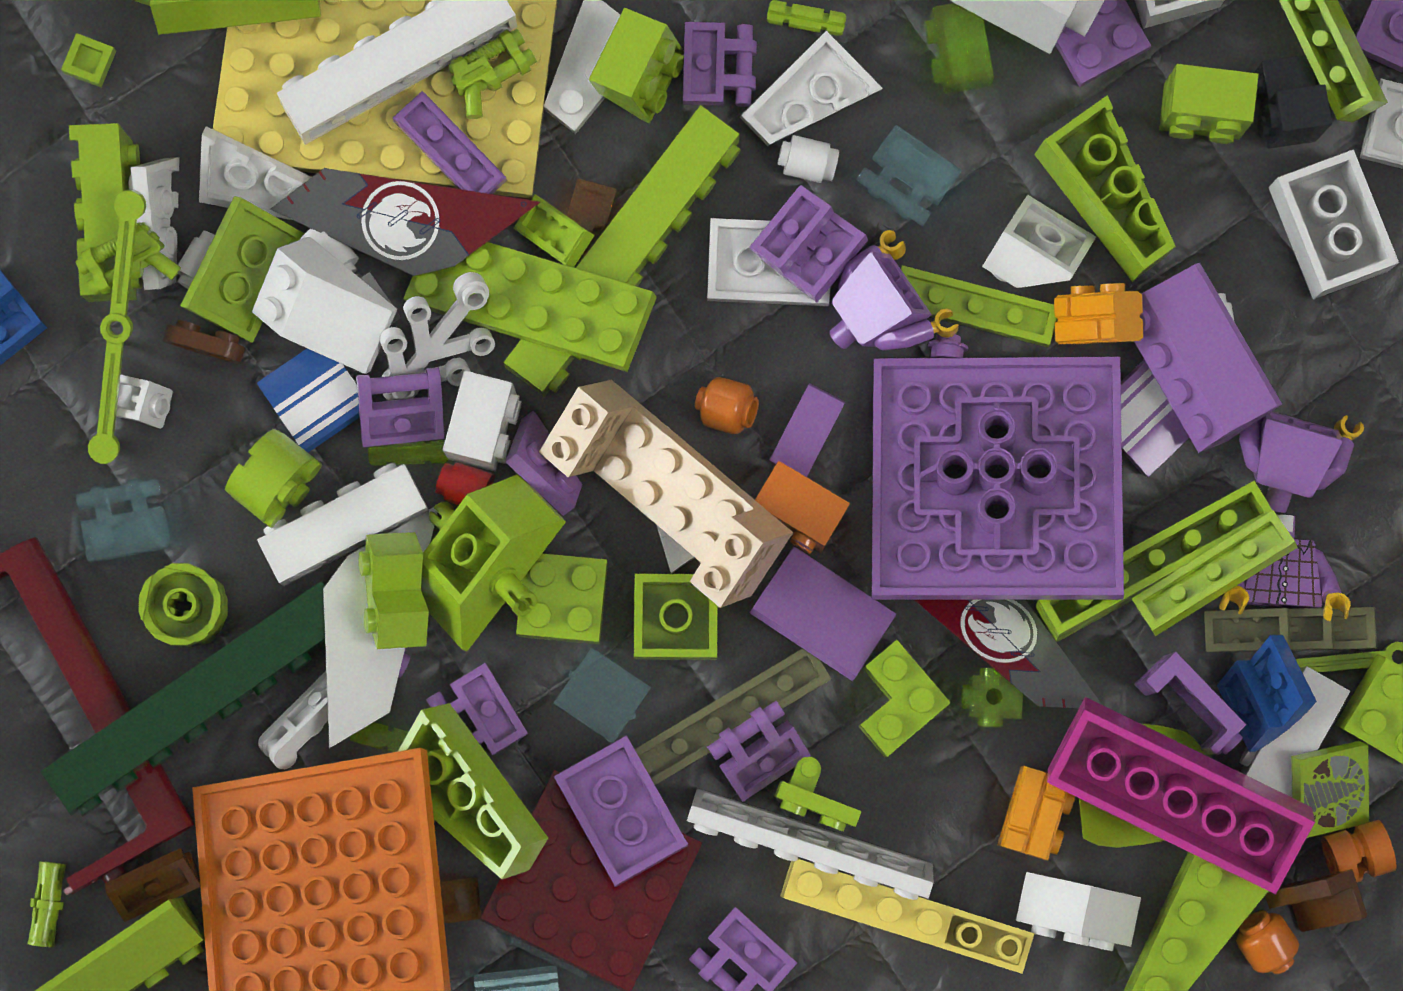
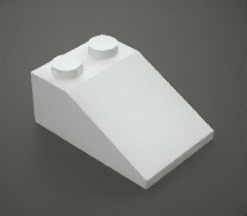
M310 236L277 248L252 310V313L281 337L364 374L371 371L382 346L380 335L384 330L390 328L397 312V308Z

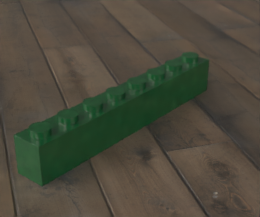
M319 582L41 770L40 772L68 813L73 816L79 812L82 817L89 814L103 803L100 798L103 794L112 788H115L117 792L124 790L139 779L136 772L149 763L152 768L161 765L174 755L171 750L172 747L184 739L187 744L196 741L209 731L206 726L207 723L218 716L223 721L228 719L244 707L240 701L253 692H255L257 697L263 695L278 684V681L275 679L276 676L288 668L292 673H295L311 662L312 657L309 654L322 645L325 647L324 584Z

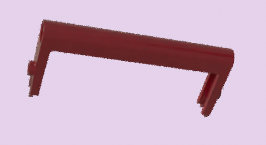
M34 537L25 540L0 553V580L7 576L11 577L95 733H98L131 710L129 704L38 538ZM150 763L136 772L139 779L126 788L146 825L145 831L91 865L66 878L69 887L64 889L66 895H73L100 879L107 883L126 874L125 865L194 826L162 765L152 768Z

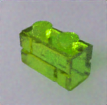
M954 3L933 7L930 13V20L924 21L927 44H935L937 59L931 60L935 84L942 83L945 94L991 86L994 74L983 18Z

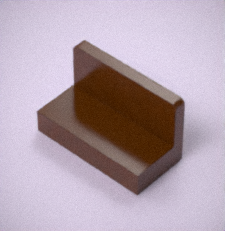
M181 848L105 883L106 894L124 922L160 906L169 899H175L201 887L192 854L190 852L184 853Z
M1353 869L1291 882L1281 886L1276 894L1270 891L1265 894L1269 909L1292 905L1301 932L1359 921L1367 917Z

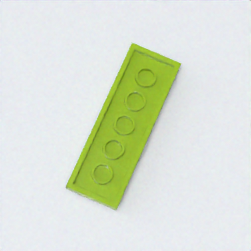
M486 242L453 267L412 276L403 299L407 301L415 296L423 297L432 312L445 315L457 300L453 291L456 279L465 273L475 272L484 278L489 289V297L482 308L470 310L462 321L628 372L657 296L650 290Z

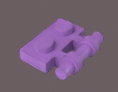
M685 22L683 105L723 106L724 90L736 91V106H751L752 91L756 90V77L752 76V56L757 54V42L753 40L752 25H737V39H725V23ZM724 54L736 56V74H724Z
M486 663L450 684L458 697L457 700L450 703L457 714L466 710L477 731L472 733L479 744L485 742L492 755H495L528 734ZM440 691L426 699L430 707L447 704Z
M774 701L764 709L758 707L749 713L751 718L733 730L728 727L719 733L720 738L707 746L715 760L730 751L733 757L722 763L719 767L742 802L790 771L800 759L811 756L788 720L776 728L772 725L774 721L785 715L777 701ZM759 731L762 732L763 737L743 749L741 743Z
M736 907L733 908L708 937L719 948L717 953L711 958L699 947L688 959L700 970L698 974L706 982L709 980L713 981L722 991H751L757 983L765 991H773L797 964L791 956ZM729 958L747 973L740 983L722 968Z

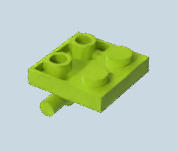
M804 757L800 759L795 766L790 782L781 781L779 783L775 798L782 800L781 809L805 817L807 810L821 815L818 823L843 832L846 825L856 827L861 814L860 810L813 793L821 773V765L815 758Z

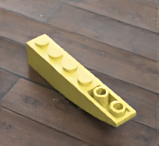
M801 859L791 861L780 895L782 898L1021 974H1023L1034 933L918 897L917 900L902 897L896 894L893 888L880 884L877 887L861 884L854 880L852 875L839 871L837 874L823 872L815 868L814 863Z

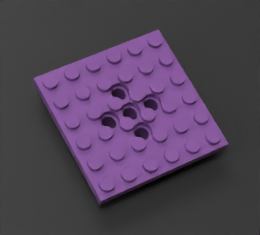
M1120 357L874 359L872 600H1123ZM999 425L1004 427L1008 433L1002 438L995 439L988 436L986 431L991 426ZM1039 464L1047 467L1050 473L1046 477L1038 479L1032 477L1027 471L1033 465ZM951 465H960L967 471L964 476L957 479L949 478L944 473ZM992 465H1002L1008 470V473L1002 478L995 479L988 476L986 470ZM999 504L1006 507L1009 512L1003 518L995 519L988 516L986 510L992 505Z

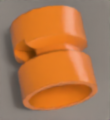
M1380 820L1355 826L1353 834L1346 830H1341L1322 836V850L1330 874L1353 869L1356 882L1358 883L1363 880L1365 873L1371 877H1377L1396 871L1397 865L1394 849L1389 835Z

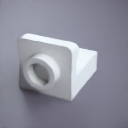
M120 375L116 417L141 422L161 429L170 410L173 391L151 381Z

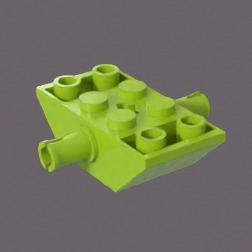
M518 474L467 494L456 510L448 502L436 504L433 508L442 516L441 519L435 512L430 511L429 513L430 522L440 531L423 552L421 591L431 616L455 643L466 652L505 602L518 616L526 615L532 611L523 599H526L532 606H536V595L529 591L521 580L566 523L555 509Z

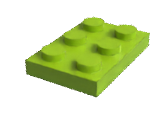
M234 196L180 306L235 336L253 343L263 321L252 313V310L277 248L300 240L305 233L242 197Z

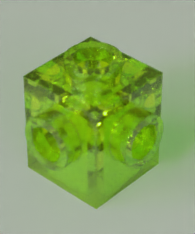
M980 668V676L973 675L969 677V684L962 685L961 707L962 709H968V718L978 719L979 727H1003V720L1022 719L1023 693L994 668ZM988 691H992L996 695L997 700L994 705L986 700V693Z

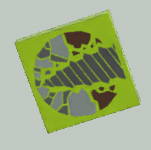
M1356 741L1291 756L1292 798L1312 807L1315 823L1307 838L1369 822L1368 744Z

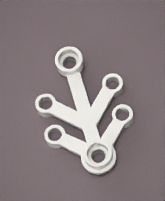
M468 272L456 279L453 291L457 300L430 334L427 321L431 317V310L427 301L423 297L415 296L405 302L403 310L411 325L415 353L405 364L403 352L407 347V340L402 330L396 327L384 330L380 335V343L387 354L389 368L385 370L382 377L426 373L424 368L430 361L471 350L475 355L484 356L494 349L495 341L490 331L486 328H476L470 334L448 339L470 310L480 309L487 302L489 289L480 274ZM423 308L419 313L412 314L415 309ZM393 339H399L394 344H388ZM486 339L484 343L476 344L479 340ZM453 358L444 366H439L441 382L448 380L454 386H460L464 370L471 372L466 361L462 358ZM462 369L460 373L453 374L454 371ZM419 390L384 393L383 396L388 401L411 399L418 394Z

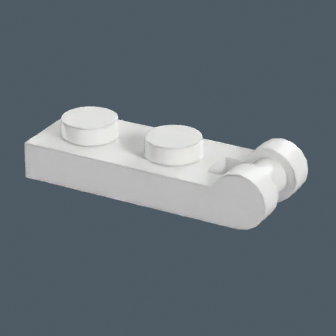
M326 671L259 738L258 746L260 750L270 757L272 763L279 769L285 770L293 766L297 759V751L311 737L317 735L328 721Z

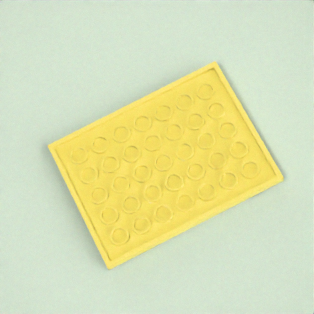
M320 0L321 17L227 27L213 130L300 172L318 173L322 169L328 168L458 189L393 121V117L423 91L506 176L507 181L493 194L532 199L557 0H507L516 15L517 28L515 29L519 30L525 41L524 44L518 47L521 52L529 48L537 62L531 65V71L523 76L517 73L501 82L502 88L496 91L489 89L481 91L483 117L478 119L466 118L465 95L460 96L458 94L456 85L453 86L451 79L453 73L450 74L449 66H446L306 145L280 103L277 92L282 90V85L297 75L306 77L317 71L318 65L331 56L339 55V57H342L353 51L354 45L361 39L374 35L376 38L390 30L389 26L399 18L404 16L412 18L425 11V6L432 0ZM505 50L501 54L495 55L494 58L488 59V62L494 68L511 57Z

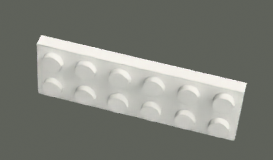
M698 788L696 790L687 821L694 823V829L699 832L714 836L718 835V832L735 836L734 841L742 846L758 848V844L775 849L774 854L790 861H797L798 857L813 861L815 868L826 873L837 874L838 870L854 874V880L861 884L877 887L878 883L894 887L896 894L908 899L917 900L918 896L929 898L934 883L933 863Z

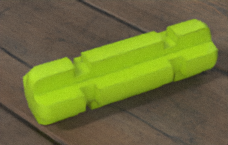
M772 0L769 4L767 22L769 24L783 26L784 22L789 23L788 27L818 33L823 29L827 30L830 35L841 36L844 32L846 14L843 12L830 10V14L824 13V9L793 4L792 7L786 6L787 2Z

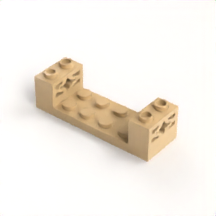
M613 380L578 387L539 451L540 454L568 478L591 471L597 473L701 562L689 582L720 608L752 596L793 534L782 522Z

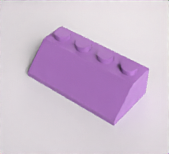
M1200 263L1192 265L1142 293L1143 313L1140 314V318L1143 319V338L1141 341L1134 342L1198 453L1229 441L1282 405Z

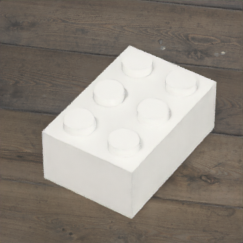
M1354 149L1280 176L1268 187L1313 299L1388 272L1399 263Z

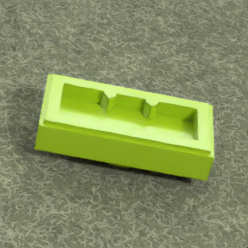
M535 194L532 201L540 203L521 216L514 229L562 264L574 268L593 239L594 234Z

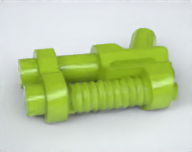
M506 29L499 33L495 40L489 41L488 44L482 45L481 48L475 49V51L464 55V57H456L448 64L450 74L453 73V76H451L453 86L456 85L460 96L465 95L466 118L478 119L483 117L481 91L485 89L496 91L502 88L501 82L517 73L523 76L530 72V66L537 62L529 48L523 52L519 49L518 46L524 44L525 41L518 29L512 32ZM506 50L511 58L492 68L488 59L490 60L495 55L497 56Z
M145 222L137 223L131 278L133 280L141 278L144 268L151 265L170 280H173L181 267L159 252L164 249V243L159 240L160 237L154 231H151V228ZM118 237L112 238L111 241L109 240L101 244V246H97V248H88L81 252L82 257L76 260V265L81 274L85 275L89 272L92 274L93 279L87 281V284L94 296L100 293L104 296L112 293L114 268L106 271L102 262L116 255Z

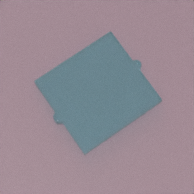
M591 648L577 670L569 673L570 680L554 704L611 743H614L628 721L636 718L635 711L651 687L594 648Z

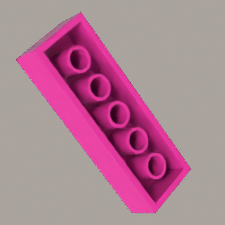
M1087 697L1084 698L1048 767L1047 783L1274 894L1280 888L1315 823L1312 807Z

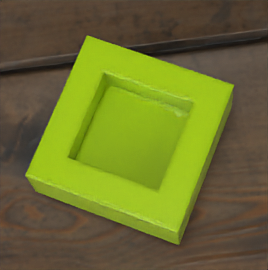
M76 33L61 71L66 75L102 88L116 50L112 46Z

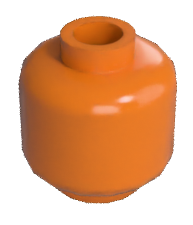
M716 377L710 381L707 387L702 386L695 400V409L700 411V419L703 425L707 428L729 434H739L744 428H750L755 421L759 406V400L757 397H754L750 385L724 377Z
M1264 910L1257 911L1249 915L1240 925V932L1236 942L1255 971L1280 974L1294 964L1293 958L1298 952L1299 942L1283 916L1273 912L1268 913Z

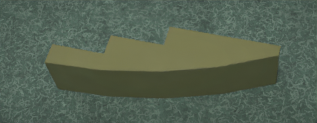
M1324 608L1246 609L1241 615L1238 614L1239 610L1204 611L1206 652H1257L1270 635H1283L1291 651L1377 649L1376 608H1350L1347 619L1343 618L1342 611L1332 609L1331 621L1324 619Z

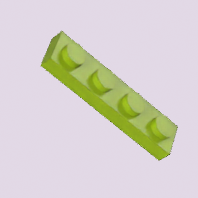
M902 265V272L932 314L930 317L935 318L938 311L947 308L953 311V316L943 319L944 321L1044 347L1050 346L1057 319L1054 313V304Z
M1272 510L1131 599L1154 635L1157 636L1298 547L1277 514Z

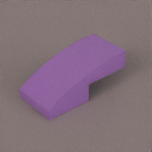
M809 383L770 461L775 464L780 461L807 477L845 401Z

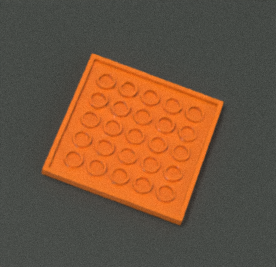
M416 748L192 787L209 991H451L427 749Z

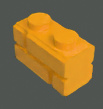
M1125 283L1100 284V292L1095 293V286H1071V294L1057 295L1054 298V313L1058 319L1055 322V341L1058 344L1141 341L1143 338V319L1140 318V314L1143 313L1142 294L1139 291H1125Z
M1021 766L997 846L1048 861L1050 853L1057 855L1064 835V831L1058 829L1062 813L1070 814L1075 796L1047 783L1046 772Z

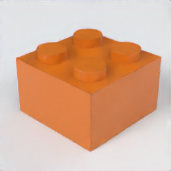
M780 461L777 462L755 501L793 532L790 543L808 554H811L813 549L820 553L823 551L850 505L846 500Z

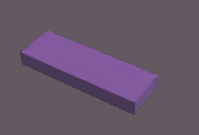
M423 91L393 117L396 125L458 189L493 194L507 181L506 176Z

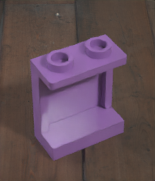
M1177 652L1162 656L1134 683L1145 696L1158 693L1168 684L1212 730V735L1201 745V750L1206 755H1219L1222 752L1225 755L1242 740L1243 737L1239 732L1246 724Z

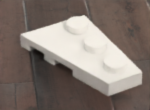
M583 0L544 103V110L574 134L579 131L605 99L604 96L596 91L588 79L620 14L602 0Z
M825 31L740 118L769 146L883 88Z
M206 126L202 133L199 202L228 208L233 197L237 196L242 197L275 217L292 220L270 210V208L312 177Z
M180 157L163 158L131 167L129 190L133 189L140 192L146 200L145 213L137 219V223L145 222L151 228L150 230L160 237L159 240L164 243V249L159 252L176 264L177 233L173 227H170V217L173 214L174 208H178L179 193L171 191L172 172L179 171ZM151 265L144 268V273L141 277L144 283V290L161 289L176 283V276L173 280H170Z

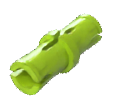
M39 861L35 897L30 899V907H33L27 941L28 945L40 947L55 946V932L59 910L62 911L64 902L61 901L66 864Z

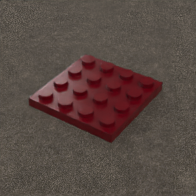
M554 770L532 813L536 822L547 835L548 840L530 870L505 879L500 878L480 921L622 991H632L702 842L682 833L688 843L687 847L615 887L556 782L554 776L559 774V772Z

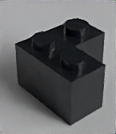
M1306 55L1261 62L1255 70V73L1258 74L1256 99L1260 98L1262 114H1258V129L1261 138L1267 139L1268 149L1316 142L1332 125L1326 85L1315 84L1314 72Z

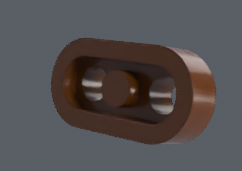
M177 320L176 326L167 325L163 342L216 359L241 364L245 347L238 344L240 337L223 331H216L215 337L200 333L201 326L183 320Z

